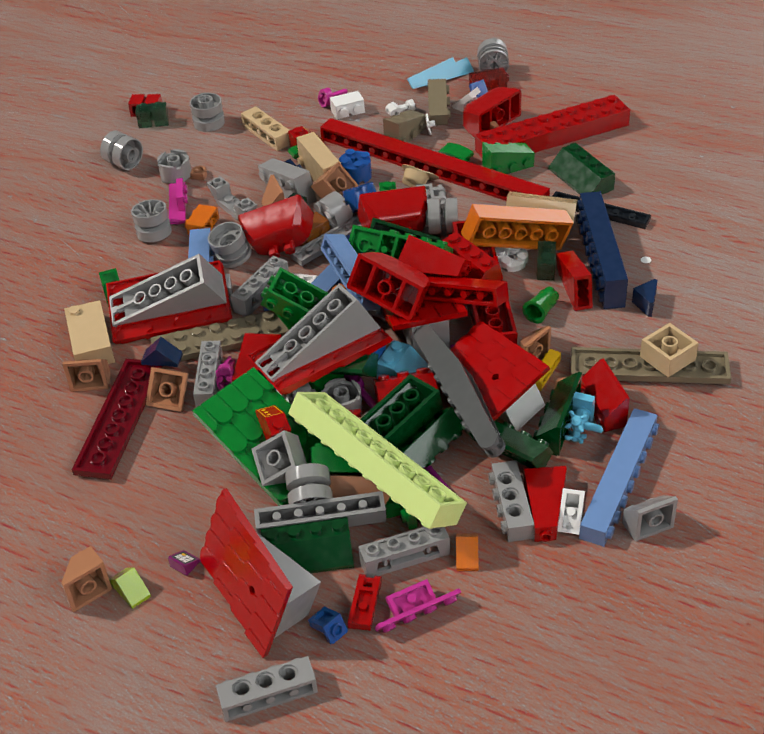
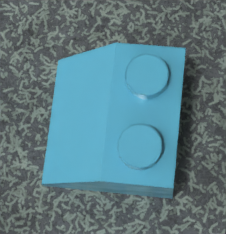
M394 340L378 360L377 379L379 375L389 374L390 377L396 376L397 372L401 371L413 373L416 372V369L428 368V363L411 345Z

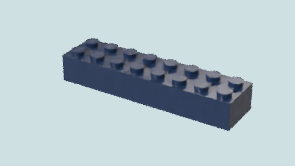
M601 191L580 193V200H577L579 214H576V223L579 224V234L582 235V244L585 245L588 266L592 267L591 274L592 279H595V290H598V301L602 302L603 309L625 308L628 277Z

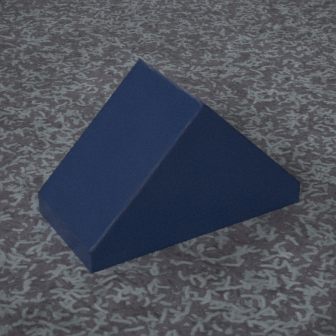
M658 279L650 280L633 288L632 303L649 317H652Z
M160 337L146 349L141 365L178 367L183 353L167 340Z

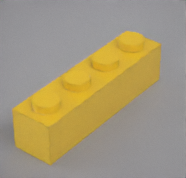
M550 349L548 353H545L544 359L541 360L549 366L550 370L535 383L539 391L543 389L560 363L561 352Z

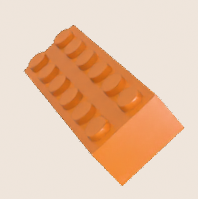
M472 204L461 233L464 238L475 246L561 250L574 223L566 210Z

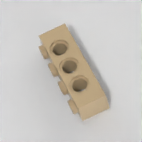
M255 106L241 113L243 127L273 149L279 151L290 146L289 129Z

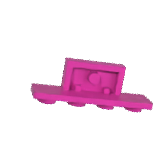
M178 178L176 183L169 184V220L171 225H179L186 222L188 188L187 184L183 182V178Z
M428 579L393 593L385 599L394 617L377 624L375 630L376 632L383 630L386 633L395 629V624L401 621L407 624L417 619L416 615L421 612L427 615L436 611L437 605L442 603L445 606L457 601L456 597L461 593V590L458 588L436 598Z

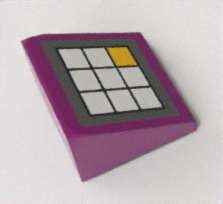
M185 550L168 557L170 567L186 576L201 562L199 558Z

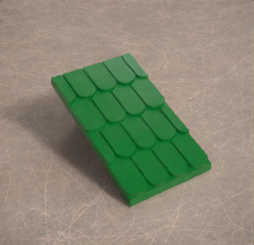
M253 367L247 373H244L231 384L217 392L216 395H213L200 406L193 409L192 412L194 417L278 506L287 505L289 491L286 488V483L262 486L252 448L266 441L255 411L276 405L285 413L291 433L299 437L307 464H309V449L312 446L315 447L316 443H321V440L317 436L310 434L303 425L295 422V419L288 414L291 404Z

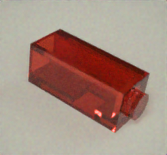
M503 67L469 73V85L484 80L488 91L498 87H507L509 74L508 72L506 73Z

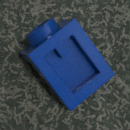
M484 80L468 85L470 91L477 87L481 92L476 95L477 98L488 92Z
M325 606L308 619L310 626L324 633L330 644H334L348 632L341 614Z

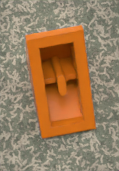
M478 533L456 534V571H479Z

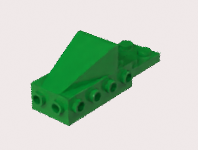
M353 225L349 242L357 254L379 252L399 259L408 236L416 237V235L409 233L401 235L396 230L390 229L387 232ZM421 236V240L453 253V248L447 246L448 242L437 240L436 243L432 242L430 238Z
M280 267L276 276L271 275L267 283L270 287L265 286L261 294L263 300L260 305L275 312L290 330L328 292Z

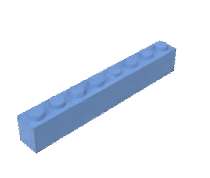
M633 409L580 524L579 539L603 547L607 539H612L615 527H613L614 523H619L622 513L620 510L626 507L628 501L627 493H632L635 484L633 480L639 477L641 471L640 464H644L646 461V450L652 447L654 439L652 436H656L660 424L657 423V414Z

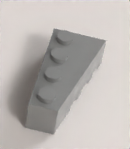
M275 158L258 165L259 176L262 181L268 184L270 175L274 174L286 198L301 195L307 205L317 201L315 191L311 188L313 183L308 170Z

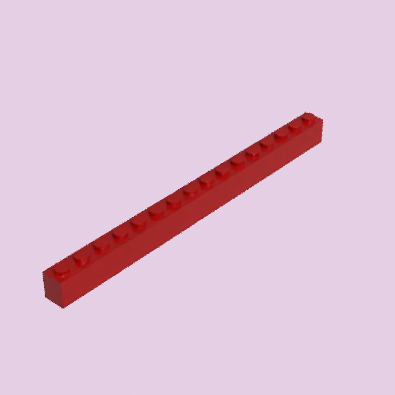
M330 118L320 126L321 139L323 141L347 149H354L355 151H366L370 153L371 157L399 166L404 164L411 165L420 170L436 174L441 180L507 201L509 192L550 196V188L333 118Z

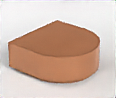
M193 167L189 179L205 180L207 176L206 167Z

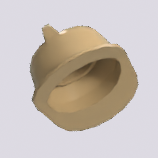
M402 165L404 170L402 182L409 187L426 184L428 180L439 179L436 174L420 170L411 165Z

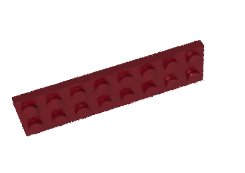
M125 359L73 465V475L112 480L146 405L151 367L163 368V366L141 365V360Z

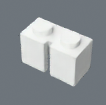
M359 91L330 97L331 111L336 119L349 117L350 113L352 116L365 113L364 99Z

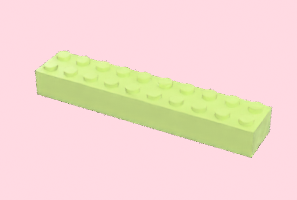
M326 392L296 393L288 412L295 419L296 423L303 425L310 434L317 436L323 445L333 449L334 453L344 458L350 467L357 469L365 479L371 480L376 484L377 489L387 493L393 502L400 504L406 509L408 514L419 519L424 527L433 529L457 525L467 504L466 501Z

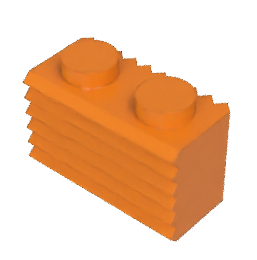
M198 204L190 218L185 222L188 235H190V230L210 228L212 230L219 219L218 207Z

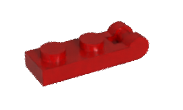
M359 574L347 622L348 628L371 631L378 595L382 585V576H374L372 578L367 577L366 574Z

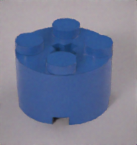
M347 149L340 156L339 161L358 185L359 182L364 181L366 183L371 179L372 169L369 152Z
M370 182L342 191L345 205L349 204L352 213L358 212L359 195L376 192L374 183Z

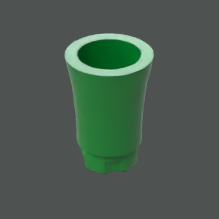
M546 287L531 300L524 303L522 311L526 319L535 324L542 323L559 299L558 292L553 287Z

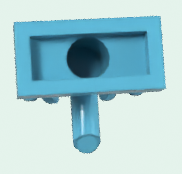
M579 392L574 393L573 407L569 411L571 416L570 423L565 425L566 429L572 428L573 431H568L569 435H565V440H572L582 444L583 439L587 437V434H580L584 432V429L597 433L603 432L602 426L593 423L595 396Z

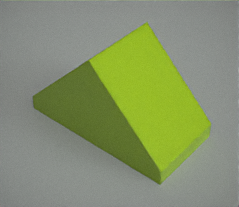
M135 567L125 568L109 579L112 587L132 609L151 597Z

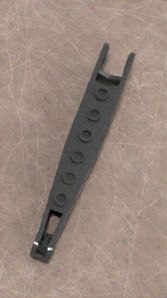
M429 325L420 326L414 332V339L429 362L428 368L435 374L434 378L441 386L440 388L443 393L448 397V402L453 408H457L454 412L460 420H464L461 424L468 433L471 431L479 446L489 457L494 458L501 455L505 450V442L495 425L474 378Z

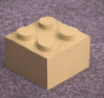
M668 323L642 339L640 357L665 376L670 377L696 360L699 343L671 323Z

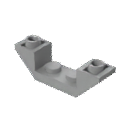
M221 176L207 182V186L218 206L236 220L239 219L238 215L258 207L248 197L240 201L233 196L229 182Z

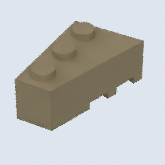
M428 79L429 121L435 120V125H448V118H451V111L447 109V106H450V97H447L449 85H446V79Z
M413 110L401 112L397 116L392 115L391 118H383L384 135L408 143L425 130L427 126L425 114Z

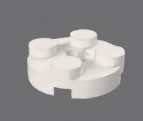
M495 248L501 270L505 268L507 272H516L526 267L529 258L526 249Z

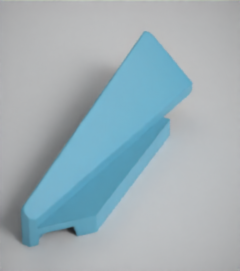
M452 57L407 78L411 88L415 89L428 85V79L448 80L473 73L474 69L467 57L457 62Z

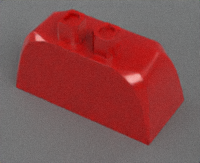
M498 87L468 103L463 110L464 128L475 138V134L490 130V122L495 121L501 127L521 116L522 90Z
M417 186L359 195L357 217L361 225L370 228L372 219L377 218L420 232L424 229L426 223V187Z
M295 195L240 214L238 218L247 241L258 254L279 258L280 252L284 251L288 255L294 254L295 248L307 241L312 230L314 213L301 195Z
M379 252L358 253L347 283L348 289L408 321L420 309L430 286L429 278L424 273L392 256Z

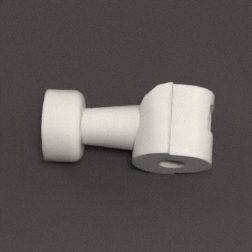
M410 99L402 105L391 102L386 106L385 110L390 116H397L406 110L415 111L416 106L413 99Z

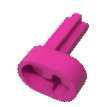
M328 87L321 89L318 95V102L321 107L329 106L330 97L346 94L348 90L342 89L332 93Z
M228 356L224 363L220 364L216 370V384L220 390L232 383L233 367L236 363L232 356Z

